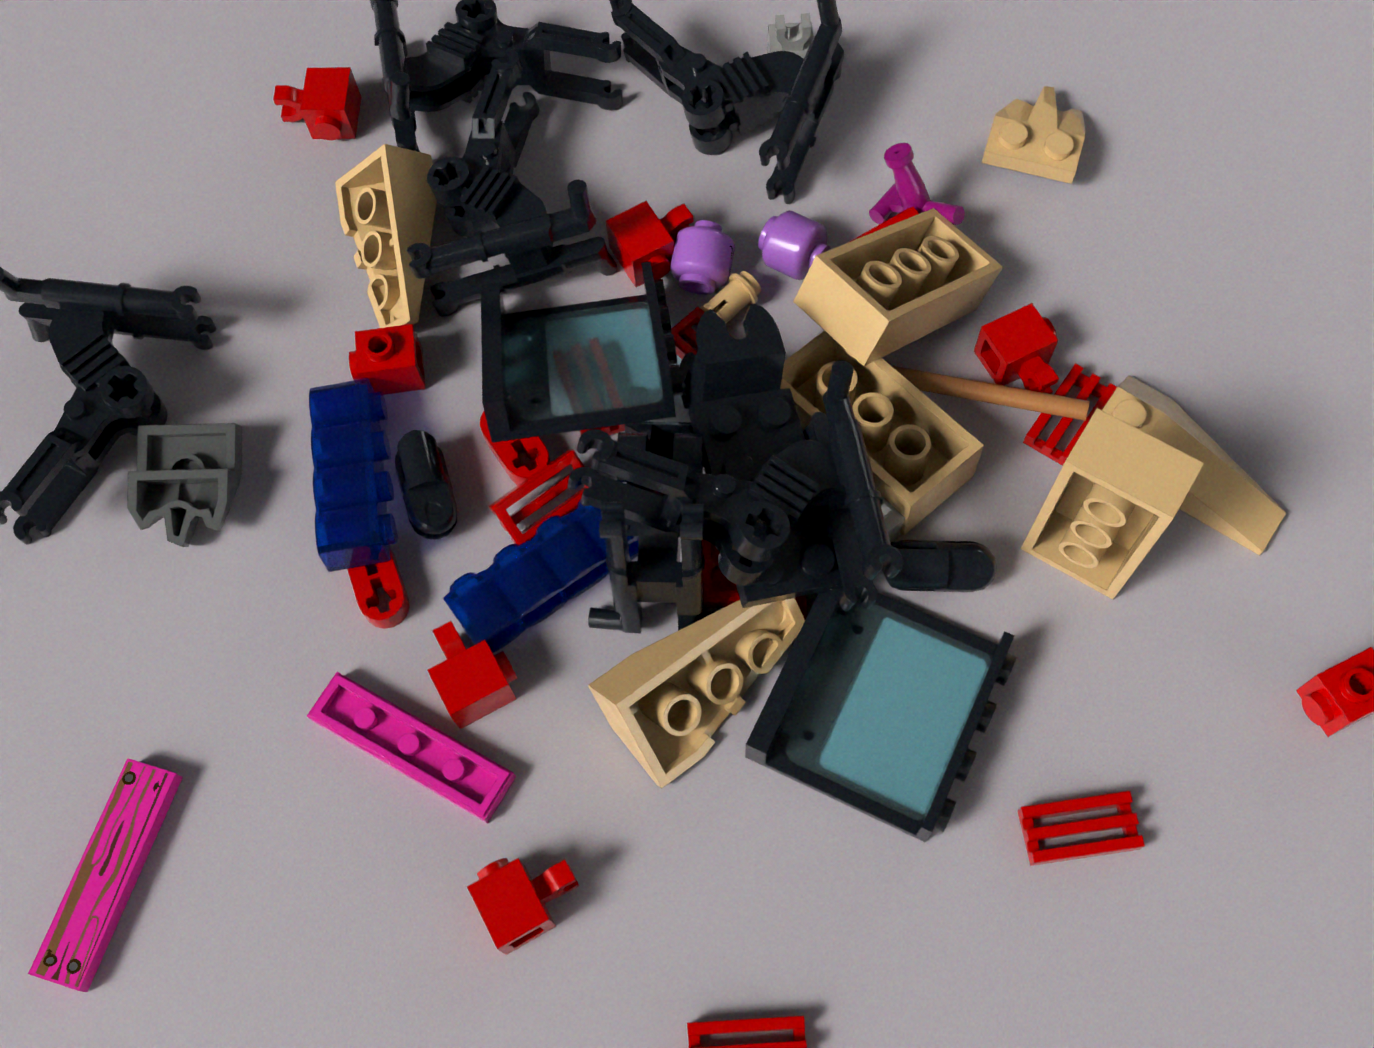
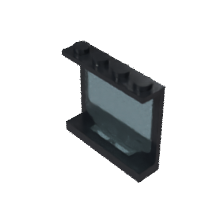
M651 261L641 263L645 294L506 314L500 282L481 285L482 403L492 443L676 417L674 396L683 395L679 364H677L676 347L671 330L669 309L666 304L663 279L654 280Z
M842 588L820 592L747 740L745 758L926 842L933 829L944 832L950 820L956 801L947 796L954 779L965 782L973 765L977 752L969 749L968 746L975 730L985 733L995 712L997 704L988 700L994 684L997 683L1004 686L1012 671L1017 657L1009 654L1008 650L1015 635L1004 631L998 644H994L878 593L877 600L870 609H864L861 606V598L856 595V603L849 611H844L838 599Z

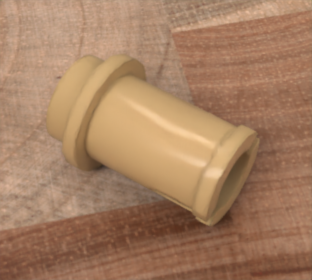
M742 271L739 274L733 273L729 276V284L708 303L701 306V309L704 312L710 309L713 310L727 323L747 304H755L758 301L757 295L761 293V287L757 280L747 271Z

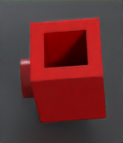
M413 324L355 332L356 351L349 352L350 371L354 380L361 381L369 397L426 389L423 348Z
M1372 647L1317 674L1296 690L1302 699V707L1306 715L1313 723L1321 726L1327 737L1374 714V650Z

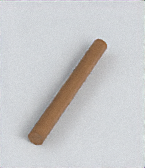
M892 366L920 391L1084 421L1087 418L1090 401Z

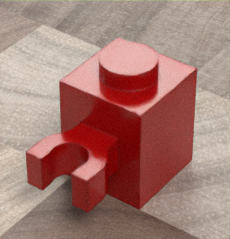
M351 67L307 68L303 90L287 85L275 86L273 100L275 105H283L281 112L283 122H295L304 118L312 139H356L362 97Z
M644 201L605 221L609 248L635 287L644 284L642 262L651 261L654 280L661 279L670 271L677 234L680 230L690 227L689 224L694 222L693 215L683 203L659 219L648 202Z
M1033 303L981 326L974 352L996 384L1005 386L1021 378L1026 390L1053 394L1050 386L1056 384L1059 380L1053 368L1048 365L1059 341L1056 330L1048 318L1040 315Z
M452 621L432 630L447 660L427 671L449 715L459 729L516 700L509 683L518 678L504 651L493 655L486 640L466 649Z
M502 858L482 868L477 873L479 880L467 886L496 948L507 955L556 927L545 904L580 885L565 859L532 879L526 866L519 858L510 863L507 858Z

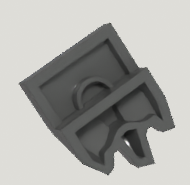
M236 423L138 426L137 471H128L127 509L140 530L147 529L164 518L167 541L181 547H189L199 518H203L207 528L221 531L242 475V426Z

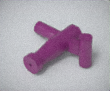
M898 143L888 148L884 153V160L888 168L893 170L895 183L869 211L870 218L874 222L881 224L892 212L900 213L909 207H914L920 214L934 208L953 225H960L965 216L962 206L930 200L926 186L912 162L914 153L910 144Z

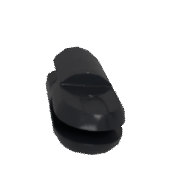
M412 430L404 434L398 442L395 469L412 528L416 534L425 539L439 540L448 536L456 526L457 505L442 450L437 446L436 439L424 430Z
M900 540L891 542V546L895 547L902 555L903 568L895 578L891 579L885 574L886 568L881 564L883 574L889 585L902 591L975 592L985 589L994 580L997 571L996 560L991 551L983 544L973 541Z

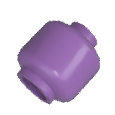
M790 210L780 214L778 217H771L763 227L758 242L765 265L796 280L805 279L816 255L831 250V247L827 245L828 235L825 226Z
M697 221L695 226L680 230L675 239L670 271L674 278L679 281L678 285L680 288L691 293L707 295L714 293L716 288L724 286L731 273L735 244L731 237L722 232V227L712 221Z

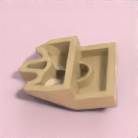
M1048 86L1043 87L1034 106L1019 99L1013 100L995 114L982 163L1072 184L1086 134L1082 111L1073 108L1067 111L1057 110L1055 89Z

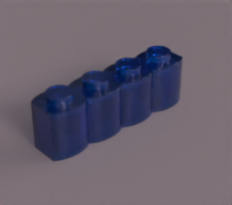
M369 378L310 388L311 451L314 465L313 493L316 507L315 536L318 555L328 572L390 561V544L398 542V534L393 514H387V502L394 501V489L390 473L384 471V461L391 459L389 440L385 430L381 431L380 421L387 420L388 418L384 395L382 391L374 392Z
M579 501L578 508L574 512L562 517L556 515L545 520L537 528L536 535L530 541L520 545L510 544L504 547L495 555L493 564L488 569L477 574L474 572L466 573L452 583L449 589L450 592L443 599L473 645L486 640L492 653L497 652L516 639L527 628L543 621L560 609L568 600L586 592L609 574L606 567L605 538H600L599 522L602 521L601 509L590 505L583 506ZM627 536L630 561L638 556L639 536Z

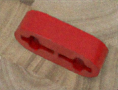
M483 411L480 417V428L485 441L516 485L521 484L551 463L547 448L539 436L492 443L485 412ZM524 450L529 459L536 461L537 467L529 471L525 465L521 466L517 453Z
M372 533L357 536L347 545L344 556L358 606L366 619L375 627L383 629L395 627L406 618L410 608L409 598L395 555L381 536ZM369 550H374L377 555L375 557V564L378 572L372 575L363 563L366 557L365 552ZM383 587L392 599L389 602L390 610L383 613L375 607L379 604L376 589Z

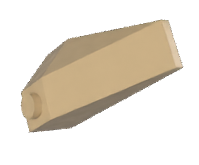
M383 144L335 181L341 226L345 236L353 237L358 250L353 257L357 268L366 270L370 283L367 294L380 328L407 324L414 325L419 320L425 278L418 279L415 277L409 267L412 259L407 252V248L415 243H425L430 247L437 199L427 182L428 171L433 165L431 155L388 144Z
M1128 375L1116 388L1102 411L1203 462V467L1179 509L1260 556L1286 512L1173 399Z
M795 598L742 608L741 601L738 600L631 654L590 683L588 687L611 728L656 785L662 789L707 754L715 743L711 739L713 734L729 713L734 716L737 715L746 703L742 699L743 695L760 674L770 672L799 634L805 619Z

